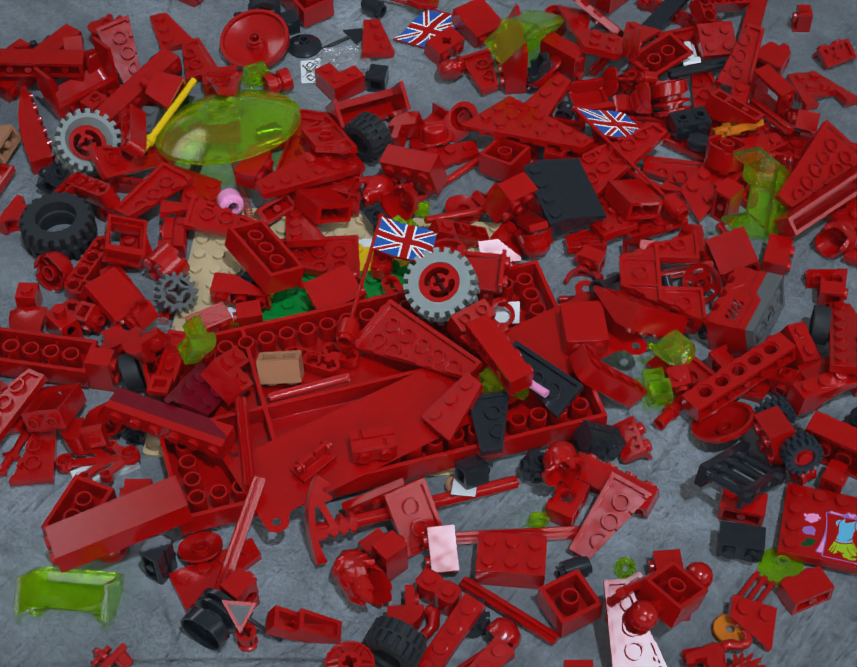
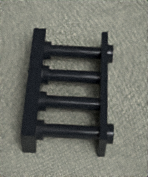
M743 440L700 464L694 484L699 487L712 482L739 496L736 508L741 509L747 504L750 505L753 500L777 485H782L787 477V473H785L787 467L783 463L773 469L751 457L748 452L750 444ZM744 463H746V464L750 465L751 467H753V468L759 470L760 472L764 473L765 475H762L761 473H759V472L753 470L752 468H750V467L744 465ZM735 469L755 481H751L733 470ZM722 476H726V477H728L729 479L735 481L736 483H738V484H740V485H742V486H744V487L741 488L740 486H738V485L732 483L731 481L725 479V478L722 477Z

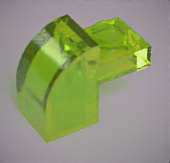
M193 315L182 326L187 337L177 346L185 365L200 362L216 345L215 333H208L200 315Z
M663 367L643 369L641 376L647 391V395L644 396L647 406L655 407L671 404L674 397L670 379L664 376Z

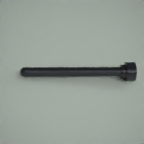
M619 272L605 280L599 278L592 281L589 285L591 294L597 296L593 290L594 285L608 288L618 282Z

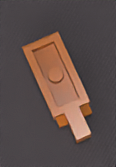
M762 119L756 124L726 122L721 124L722 126L713 128L712 132L713 135L723 134L722 138H726L729 135L737 136L743 131H754L757 127L763 126L764 120Z

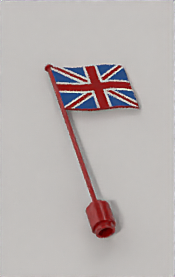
M390 0L393 2L410 6L409 3H407V1ZM436 9L426 10L416 17L393 40L424 49L427 40L449 26H452L455 30L457 27L451 21V13Z
M577 105L572 106V111H575L663 197L662 208L673 219L682 221L689 215L690 209L688 205L676 193L665 194L608 139H617L621 136L626 137L633 134L634 130L640 128L622 112L578 108Z
M383 213L377 215V226L350 317L342 318L338 325L335 339L339 347L347 349L356 342L360 324L354 319V315L373 250L392 258L416 263L414 258L417 255L420 259L423 258V251L428 249L430 254L433 253L437 233L422 227L399 223L386 218Z

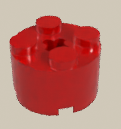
M723 134L712 135L707 143L703 165L718 170L717 172L721 175H728L729 172L741 170L746 148L745 142L730 135L728 138H722Z
M165 242L158 245L142 261L149 270L148 276L155 282L159 278L163 279L166 273L171 276L172 271H175L176 276L183 272L184 277L190 270V266L184 257L180 259L177 255L179 251Z

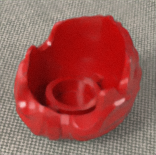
M461 56L437 64V73L443 80L457 79L466 70L465 60Z

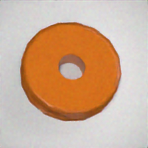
M728 613L716 617L712 626V634L717 642L727 639L743 640L741 628L735 626L727 619ZM726 628H732L734 631L728 632Z

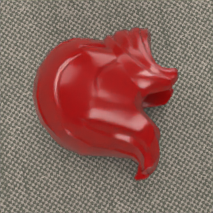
M384 174L362 177L358 180V183H364L363 196H361L360 201L365 202V207L377 202L381 204L382 193H391V190L395 187L393 181Z
M831 220L815 236L814 246L817 252L824 258L829 257L833 259L837 255L849 252L855 246L857 241L856 230L846 220Z
M567 441L554 442L548 446L543 455V467L545 470L541 473L543 482L549 486H556L560 481H563L567 487H572L577 473L583 471L586 464L584 459L577 454L575 447Z

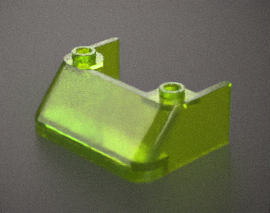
M528 10L524 14L509 19L506 17L499 23L500 27L484 43L498 62L503 64L525 43H527L528 52L531 53L541 44V39L551 31L555 32L565 21L560 15L538 10Z
M761 147L734 152V157L744 164V180L751 185L747 209L743 213L722 216L721 220L732 229L744 226L748 236L769 239L770 233L780 235L773 220L785 213L786 208L774 196L789 175V171Z
M35 567L16 576L13 614L19 615L24 611H28L30 615H42L43 611L48 609L92 612L93 616H97V620L108 622L116 616L124 584V574L77 569L61 573L59 568Z

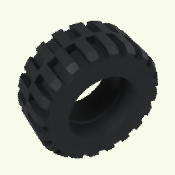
M63 191V193L52 192L50 195L44 194L41 198L32 200V204H28L24 208L25 211L20 215L19 228L27 252L35 259L43 253L58 251L64 253L70 261L78 260L98 236V229L91 205L88 204L87 200L82 197L80 198L79 195L74 193L71 195L69 192ZM56 225H70L68 228L60 231H47Z

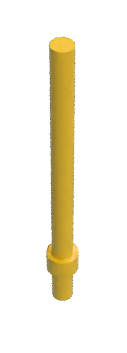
M195 78L189 80L152 132L147 134L146 151L155 144L157 136L196 85L197 80Z

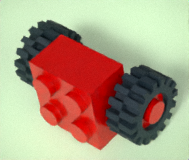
M772 395L771 399L768 397L764 398L765 402L760 401V407L756 406L754 408L756 411L753 414L755 424H752L753 430L759 438L756 441L759 451L765 453L768 464H773L775 468L784 463L792 474L796 472L797 475H801L803 472L805 475L808 474L809 469L811 472L814 471L813 467L820 465L818 460H823V448L812 434L798 432V436H796L795 429L791 424L795 423L794 417H796V413L785 398L779 395L778 397Z

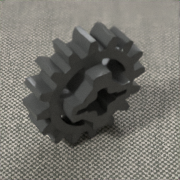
M172 271L171 276L166 273L163 279L159 278L158 285L154 288L156 291L154 298H159L157 306L163 305L162 311L169 309L170 315L176 311L179 316L182 310L188 313L189 308H194V302L198 300L196 294L199 289L193 288L196 282L189 281L191 276L184 278L183 272L176 276L175 271ZM189 297V300L183 304V299Z

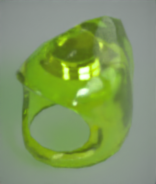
M679 330L671 331L657 345L653 343L648 344V347L659 358L671 366L689 364L695 356V344Z

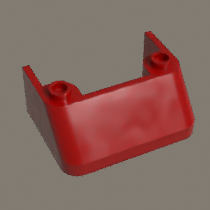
M95 36L92 37L96 53L90 55L86 60L87 71H85L84 78H72L57 85L53 78H50L38 67H33L40 92L56 116L61 120L62 118L65 119V116L70 112L73 115L77 109H80L82 113L80 101L94 90L108 97L107 90L113 89L115 92L120 87L111 49Z
M400 81L392 88L341 102H337V98L333 99L325 109L343 130L349 121L363 111L373 113L383 121L390 118L393 119L399 114L411 110L404 83Z

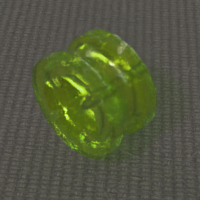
M622 557L617 560L615 574L619 579H626L635 574L636 564L631 558ZM624 566L629 567L627 572L622 571Z

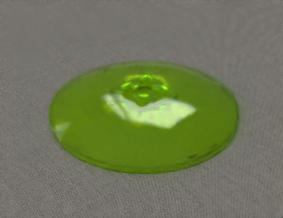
M238 90L237 95L233 97H223V95L214 93L178 108L157 136L155 147L164 157L184 164L214 165L240 161L267 152L286 141L298 129L301 122V113L299 106L293 99L277 92Z

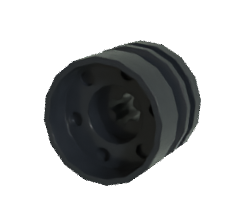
M205 588L200 595L201 597H198L195 607H191L180 622L184 631L198 644L207 649L219 651L230 637L229 632H233L236 629L221 600H234L217 589Z

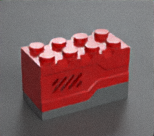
M736 266L733 273L729 274L726 286L721 288L720 297L714 301L712 311L706 315L704 325L707 327L706 340L708 341L709 350H714L726 344L728 346L727 352L730 355L741 357L752 347L758 346L765 341L785 306L783 275Z

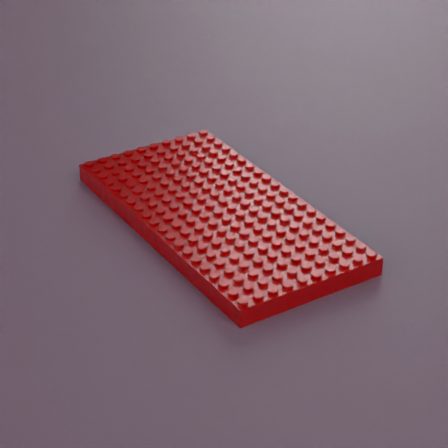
M538 260L517 264L506 269L505 275H508L507 288L503 287V295L476 294L478 301L484 298L488 303L496 297L507 298L508 302H520L519 323L511 324L508 326L509 328L558 306ZM437 282L444 296L448 295L442 282ZM404 290L359 300L354 319L360 324L358 334L389 299L419 319L421 318L407 301ZM353 301L189 338L183 366L175 387L201 360L208 366L215 358L237 346L250 360L242 371L254 383L243 395L247 401L251 446L254 449L424 368L358 350L360 363L357 367L348 369L340 366V374H349L350 385L269 403L268 393L327 377L304 370L302 382L294 385L279 383L274 386L260 384L256 365L259 353L284 351L286 347L291 345L322 353L324 344L336 342L335 336L339 322L342 318L350 317L354 304ZM421 319L426 324H428L429 326L443 334L445 337L456 343V341L453 339V337L446 329L448 321H445V326H439L436 321H434V324L428 323L426 319ZM164 348L155 353V361L142 363L147 387L151 376L156 373ZM316 359L307 361L308 364H315L317 362ZM574 372L569 376L583 384L584 389L558 420L534 393L508 404L502 453L481 456L471 422L458 429L452 445L441 437L328 492V494L335 498L384 486L401 478L408 480L455 468V461L476 454L484 460H489L550 445L557 441L574 439L573 433L583 420L607 424L608 415L597 391L582 383ZM149 394L150 398L166 403L163 400L166 396ZM222 400L209 414L208 418L234 426L236 435L234 444L239 445L235 402L229 406ZM174 401L167 403L181 408L182 406L181 404L176 403ZM159 437L168 478L176 476L193 518L192 521L180 525L182 535L237 522L246 495L224 460L219 457H211L199 450H191L179 443H171L167 439ZM231 451L229 455L235 458L238 456V452ZM255 511V513H254L253 518H254V517H258V514L256 513V511Z

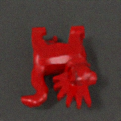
M744 629L741 630L743 637L741 641L727 639L718 643L711 642L701 647L681 651L683 663L687 667H694L698 663L702 664L703 667H766L765 665H758L761 662V658L752 660L753 653L745 659L744 653H741L739 658L734 654L732 664H727L725 658L727 650L742 651L749 648L753 642L751 633Z

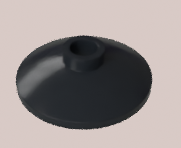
M299 34L290 39L287 51L296 58H310L321 51L322 44L320 39L314 35Z

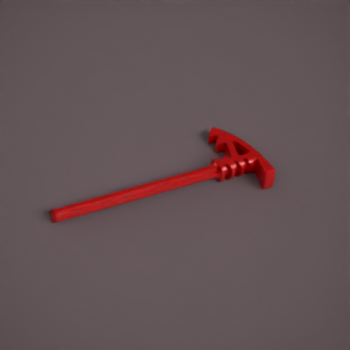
M315 474L308 489L305 504L306 535L313 562L316 565L327 563L319 541L326 540L328 535L331 538H336L338 532L344 536L348 533V530L356 533L357 528L389 520L391 517L387 507L357 514L350 510L345 513V517L338 513L335 515V519H333L325 505L326 501H330L333 498L323 491V488L330 486V483L318 474ZM513 475L478 486L475 497L452 495L451 491L431 496L436 508L515 489L520 484L517 476ZM316 507H318L323 516L324 522L315 523Z

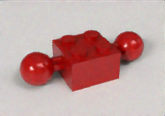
M672 560L644 580L636 596L638 601L634 602L629 608L628 620L630 624L637 630L648 631L655 627L660 618L671 629L699 609L708 592L707 588L713 582L711 568L704 562L696 561L690 563L684 570Z

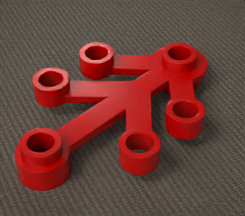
M108 439V446H104L106 452L99 447L86 450L87 456L94 455L96 457L73 459L71 454L64 453L55 459L58 470L62 473H69L74 467L93 465L86 471L81 472L79 476L93 480L92 476L102 470L99 473L101 481L103 483H110L114 479V473L125 465L137 463L141 458V453L135 446L123 447L115 439ZM114 463L108 469H103L108 464Z

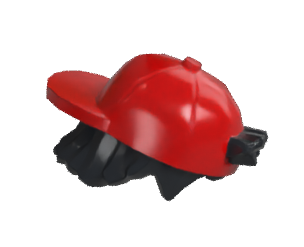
M541 52L536 59L530 61L531 67H527L529 75L527 76L526 90L530 94L533 89H540L555 75V70L561 64L559 56L555 55L549 58L547 52L544 54Z

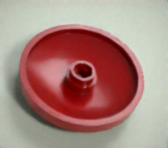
M265 9L248 10L236 15L226 24L220 36V48L225 60L230 65H236L237 69L243 71H259L274 65L284 56L290 43V33L283 18L275 12Z

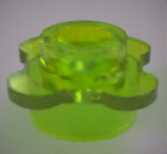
M533 512L529 514L527 525L532 526V528L546 527V525H549L550 518L547 517L546 512Z

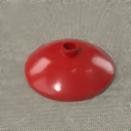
M732 401L699 424L693 420L691 430L696 439L705 443L721 444L731 442L749 431L755 422L753 416L755 412L747 403Z

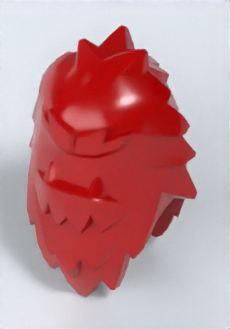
M359 549L343 550L337 556L331 570L332 577L350 602L365 606V602L381 607L384 606L383 603L392 601V583L386 573L375 563V559L368 557L367 553H362V550Z

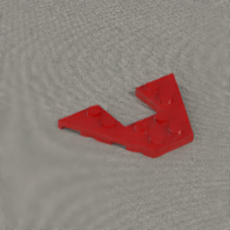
M558 5L557 13L562 15L563 23L567 25L566 27L570 34H574L575 42L580 46L582 52L617 61L624 56L622 43L627 33L642 27V47L644 43L650 42V39L654 36L659 37L661 30L640 25L637 22L626 21L623 37H619L616 34H606L599 30L588 29L591 15L584 9L578 10Z
M693 230L692 234L680 238L675 236L671 240L655 243L653 247L645 250L640 248L632 253L620 255L618 260L620 291L705 323L706 309L703 287L662 286L660 263L699 264L700 254L697 230Z

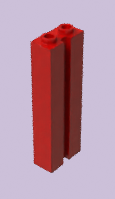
M174 475L46 526L47 537H44V541L48 550H52L49 553V557L53 566L58 565L61 573H64L190 522L193 518L178 480Z

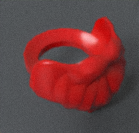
M496 297L489 301L488 304L493 310L495 306L505 307L509 310L510 317L504 323L508 326L511 325L515 319V311L508 304V299Z

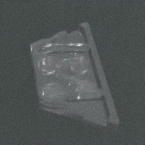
M359 46L323 48L309 68L308 76L315 77V69L329 62L339 72L355 65L365 75L373 62L369 58H361L362 50Z

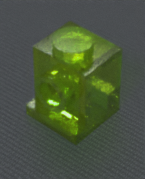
M260 61L243 67V83L248 85L250 89L263 85L262 75L270 73L265 63Z

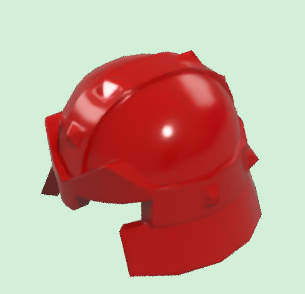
M410 183L397 184L393 187L391 193H382L381 197L382 209L391 220L397 222L409 220L418 210L420 202L418 192Z
M553 226L536 234L535 232L530 233L523 228H519L514 232L518 240L517 244L523 253L531 259L547 253L551 244H553L551 237Z

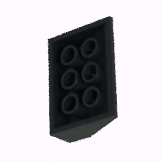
M579 158L545 159L523 166L524 172L538 188L534 194V199L543 219L547 220L548 228L553 226L552 238L607 218Z

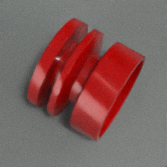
M687 79L673 80L649 86L651 98H659V102L651 105L652 108L660 107L661 109L653 112V117L668 118L671 112L691 109V105H682V103L690 101L688 97H681L682 93L688 91Z
M345 641L333 646L327 653L324 661L325 667H375L374 655L371 650L364 644L356 641Z

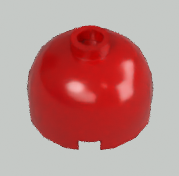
M58 251L43 253L34 262V269L37 268L38 272L36 278L41 286L48 291L53 289L56 292L63 289L65 280L74 269L70 259L64 253Z

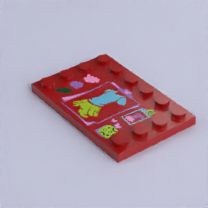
M788 482L776 556L857 574V497Z

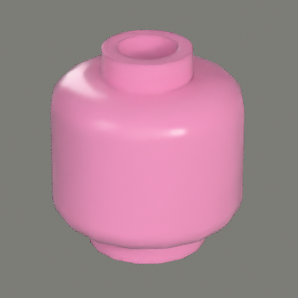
M226 188L218 194L217 204L219 207L231 209L232 213L237 215L243 210L244 201L236 189Z

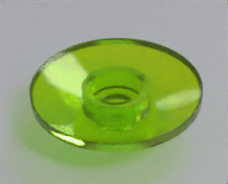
M774 547L764 552L762 562H758V569L762 577L764 575L767 576L770 582L772 580L775 581V586L779 587L780 581L783 578L800 574L804 570V564L801 561L789 559L785 555L776 556L777 547Z

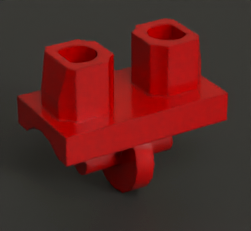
M122 642L109 657L107 655L112 649L108 645L103 650L95 647L92 650L95 658L90 663L93 667H96L100 662L102 664L99 667H113L115 664L118 667H130L134 660L126 652L128 647Z

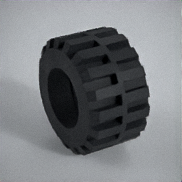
M368 111L358 114L343 128L344 132L357 145V153L355 154L364 162H375L383 155L388 144L392 145V136L386 124L375 114Z
M390 616L377 617L362 641V644L367 646L373 653L375 665L378 667H417L427 650V643L423 639L424 637L415 628L402 620Z

